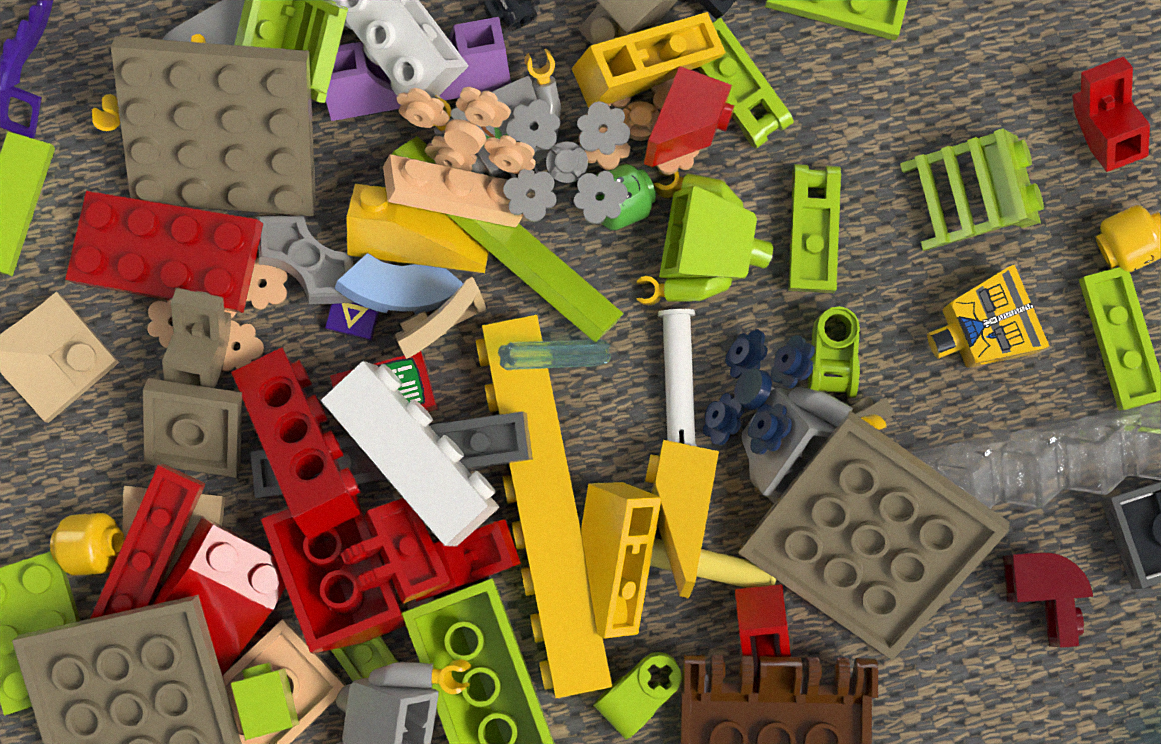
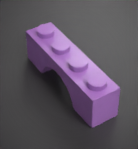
M499 17L453 25L448 39L469 67L439 96L444 100L460 98V93L465 87H473L482 93L483 91L493 92L510 84L509 67ZM362 42L340 45L338 47L326 97L331 121L395 110L401 106L397 102L398 96L391 88V80L379 65L367 57L363 50L364 44Z

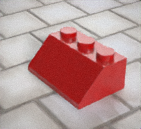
M357 495L353 497L361 514L309 540L293 519L289 508L261 519L311 654L361 644L406 626L390 580L363 592H358L353 584V580L361 573L384 565L380 553L378 552L368 559L351 565H346L340 554L350 546L373 538L364 519L365 515Z

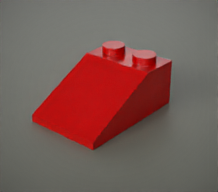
M202 516L153 605L199 595L223 676L273 611L286 586L273 552Z

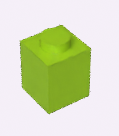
M270 662L242 670L244 680L231 683L245 740L299 725L285 668L272 671Z

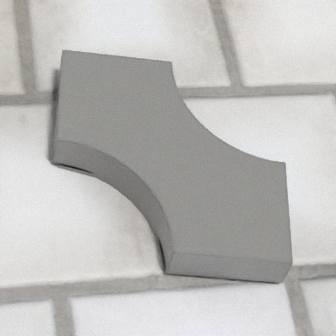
M304 216L257 217L259 221L264 223L258 247L259 265L277 267L295 277L305 290L308 304L355 303L334 289L337 280L354 266L353 256H348L346 252L331 250L320 244L308 231Z

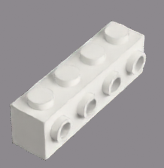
M332 0L337 5L348 8L344 25L356 33L364 44L363 50L367 57L379 65L389 77L391 88L397 96L399 93L408 94L412 88H419L427 92L431 98H435V95L439 96L469 67L419 0Z
M362 361L321 401L445 546H458L499 508L491 498L495 493L494 488L479 472L475 471L471 475L459 461L464 457L462 451L448 436L444 435L439 438L429 426L433 421L431 415L415 399L409 403L400 393L398 388L402 386V382L385 364L378 367L377 365Z

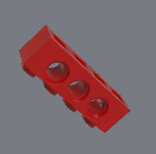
M283 347L232 371L231 373L239 392H242V399L291 515L309 540L361 514L353 497L361 493L349 467L341 470L337 459L344 456V453L332 430L324 433L320 423L328 420L317 396L314 394L308 397L305 388L312 385V382L300 359L292 363ZM320 473L316 478L311 479L314 475Z

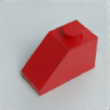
M679 66L648 140L644 164L654 167L711 146L717 129L726 132L735 105L727 103L732 85Z
M782 584L735 589L742 656H753V676H757L759 656L791 657Z

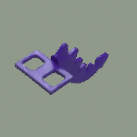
M37 0L36 5L30 7L29 20L23 19L18 25L16 36L13 39L8 38L5 40L3 52L0 56V127L32 139L36 135L42 97L14 87V85L20 83L22 66L43 35L50 16L53 0ZM11 97L31 105L30 127L9 119L8 109Z

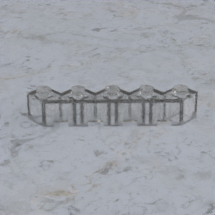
M1149 404L962 443H954L912 452V454L990 509L998 502L1043 508L1062 489L1108 495L1127 476L1161 480V404Z

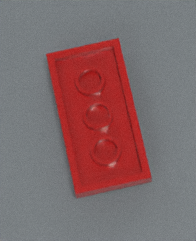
M86 191L65 280L75 284L170 301L176 288L194 292L202 291L213 296L222 297L224 310L244 313L264 223L253 218Z

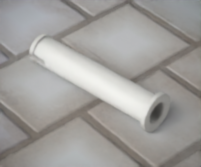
M695 310L658 311V317L663 318L667 440L679 443V431H682L683 444L697 447V444H695L690 319L691 316L695 315Z

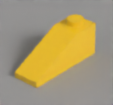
M706 12L591 45L571 69L589 108L595 102L600 101L610 104L632 97L675 78L679 66L693 70L722 57L726 52L710 16Z
M355 184L347 213L348 256L364 257L368 253L379 260L485 273L489 251L445 213L388 202L385 187Z
M663 440L659 456L650 454L645 482L653 483L651 493L662 497L657 524L680 597L689 598L696 581L719 451Z
M623 482L588 484L581 525L597 635L602 638L637 635L639 633L662 498Z

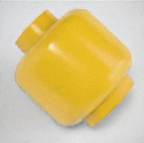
M1135 205L1102 221L1100 225L1101 234L1095 236V239L1106 263L1111 269L1121 267L1124 271L1133 272L1161 258V215L1159 212L1150 215L1143 206Z
M106 513L69 515L59 523L53 532L50 540V551L55 562L59 564L64 572L70 575L103 574L112 570L125 537L116 521Z

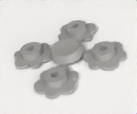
M538 99L532 101L528 107L525 105L515 107L513 111L515 119L508 123L506 128L507 135L514 138L516 142L528 144L534 150L536 147L541 150H551L546 158L548 172H538L535 174L533 170L522 169L519 172L518 178H511L504 184V194L507 199L511 200L509 202L510 212L514 215L523 214L531 222L540 221L546 214V208H552L556 204V195L551 192L554 188V179L563 183H572L578 180L577 187L579 193L574 197V205L578 209L583 210L584 217L589 223L599 224L604 221L606 216L610 219L617 218L621 213L620 204L627 199V188L623 183L614 181V177L609 171H602L598 176L592 173L584 174L588 166V157L584 150L593 152L599 149L602 154L610 155L615 151V145L620 146L627 143L630 138V129L623 123L625 120L624 112L619 108L610 110V107L604 102L593 103L588 109V115L581 116L577 121L578 129L582 131L579 137L581 146L573 142L556 144L555 130L560 126V119L557 115L550 114V106L546 101ZM533 125L538 126V129L535 131L531 130L530 128ZM604 127L607 129V131L605 133L599 132V129ZM533 192L535 193V196L533 198H528L527 194ZM598 195H604V199L602 201H598L596 197Z

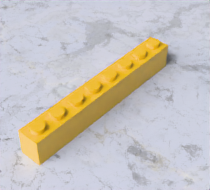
M533 315L482 325L484 338L476 339V346L481 367L490 365L493 383L484 385L489 411H499V415L523 411L527 413L533 460L509 463L511 475L502 477L508 504L517 502L520 521L512 522L517 550L526 548L530 567L521 568L526 596H536L539 613L530 615L535 643L545 641L548 660L539 662L544 689L554 688L555 697L561 698L612 687L603 638L597 635L582 534L538 316Z

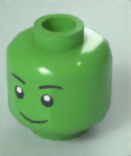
M627 163L620 164L612 170H606L612 173L614 181L621 182L626 186L628 196L625 202L620 204V215L615 219H610L606 216L601 223L606 228L615 231L649 216L652 203L656 199L654 185L649 175L643 169L637 170L635 166ZM598 195L596 199L602 201L604 195Z

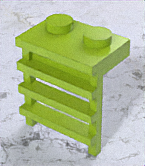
M245 0L234 45L309 51L311 99L316 102L325 103L348 8L337 5L332 0Z
M999 129L994 131L993 134L968 139V142L941 148L940 151L927 155L922 154L916 156L915 159L900 163L903 173L918 169L936 237L921 241L923 251L1010 225L1025 228L1041 223L1038 211L1044 209L1043 199L1036 183L1030 184L1026 167L1032 165V160L1024 139L1018 140V136L1005 129ZM971 152L989 221L977 225L974 224L957 156ZM941 161L945 162L962 226L961 230L948 233L931 169V164Z

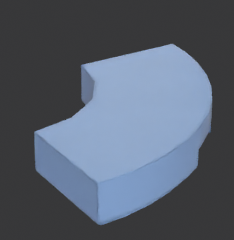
M367 253L337 280L334 289L353 302L375 311L387 313L388 310L414 311L415 314L423 311L429 312L440 308L454 295L463 283L446 268L417 264L397 266L383 263Z

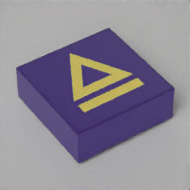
M357 303L331 304L325 329L372 341L379 311L366 308Z

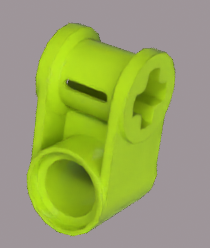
M832 307L822 313L814 322L811 345L814 346L815 352L811 358L813 370L807 379V388L817 391L843 392L849 398H856L860 374L858 357L860 326L856 315L848 308ZM828 318L840 319L845 324L847 333L843 341L837 342L827 337L824 326ZM824 374L841 375L842 377L824 376Z
M663 652L650 653L625 676L620 677L614 682L612 687H609L595 701L593 706L627 740L639 731L656 713V710L677 691L682 678L680 668L669 654ZM653 664L658 668H662L666 664L671 668L667 671L670 681L666 685L659 681L653 685L649 684L648 681L651 679L650 666Z

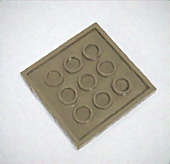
M115 36L111 45L130 198L185 207L314 216L316 189L309 51Z
M849 411L744 540L738 553L893 660L1008 533L1010 522L852 411Z
M199 595L20 634L12 640L44 744H242Z

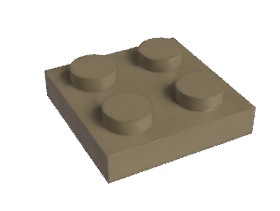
M148 378L143 388L144 464L158 466L164 463L176 469L236 478L241 465L242 392Z

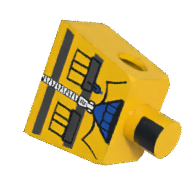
M1015 265L1007 267L950 302L942 309L948 325L927 333L929 346L937 359L960 351L967 368L1033 355L1049 347V343Z

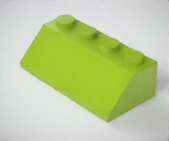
M494 579L484 581L402 613L420 663L433 664V669H443L451 662L459 659L471 664V668L467 671L457 672L452 670V677L456 682L470 683L467 688L458 694L446 693L439 684H432V688L439 691L436 708L449 744H555Z

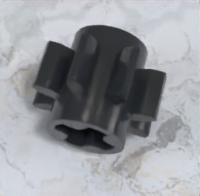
M485 0L483 2L488 18L499 17L500 24L504 23L508 31L518 30L532 22L538 15L534 6L541 3L539 0Z

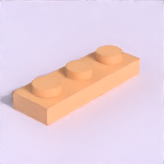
M391 154L383 166L388 202L515 228L523 217V214L514 215L509 210V202L511 200L506 198L503 191L507 179Z

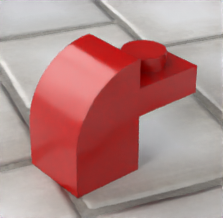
M1124 56L1081 72V92L1072 95L1075 116L1089 149L1106 172L1149 156L1150 123L1132 102L1133 67Z
M499 520L475 529L458 546H445L441 541L434 543L450 582L445 588L416 598V602L452 591L521 564L506 520Z

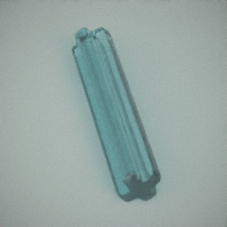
M599 339L597 342L593 340L510 342L507 345L500 346L498 354L501 357L500 365L506 370L600 366L601 364L609 363L612 357L609 352L610 344L604 339Z

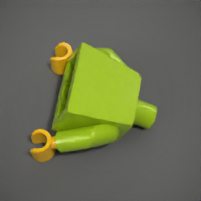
M678 170L673 174H664L659 171L661 175L674 178L670 185L654 183V188L658 195L664 198L673 197L659 277L667 280L665 283L659 284L657 280L650 276L639 278L636 282L637 284L651 283L655 286V293L648 299L636 298L637 301L647 306L658 303L661 297H665L668 302L702 301L727 291L732 281L745 279L749 271V265L760 268L768 266L773 254L772 243L754 238L757 223L756 215L744 208L741 199L723 180L687 173L685 177L679 176Z

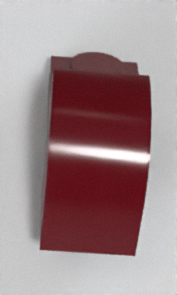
M1028 553L1003 556L1007 603L1044 600L1049 647L1079 646L1078 636H1082L1084 633V619L1080 607H1075V598L1093 597L1090 582L1081 568L1070 559L1054 553Z

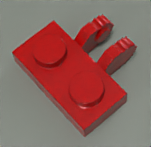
M404 498L368 510L364 519L373 538L350 546L340 553L344 563L351 565L380 552L385 565L361 573L353 580V584L358 592H363L392 579L403 604L445 588L450 582L422 518Z

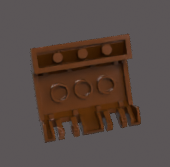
M684 654L681 682L680 744H872V698H878V662L876 658H855L852 678H850L849 658L838 657L834 667L833 684H819L822 676L819 657L807 658L805 674L802 677L801 657L759 656L757 676H753V656H741L738 667L739 680L736 683L723 682L725 662L722 655L711 656L710 673L705 675V655Z

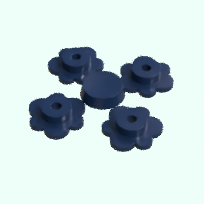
M754 329L749 334H739L725 357L727 366L731 367L730 375L738 379L734 388L735 398L731 394L725 393L720 397L719 401H713L708 405L705 411L706 423L703 427V434L711 437L712 443L721 446L727 442L730 434H735L740 429L741 422L739 418L743 415L744 409L755 410L758 408L747 432L748 436L752 438L750 449L757 455H762L767 450L771 452L778 450L781 445V439L786 437L791 430L792 421L786 416V407L778 403L771 406L764 403L771 392L772 380L791 389L797 384L798 380H805L810 376L813 370L811 358L815 352L813 345L806 343L805 339L799 335L791 337L786 346L776 352L770 376L768 372L759 370L760 361L768 353L767 346L763 345L765 342L764 332Z

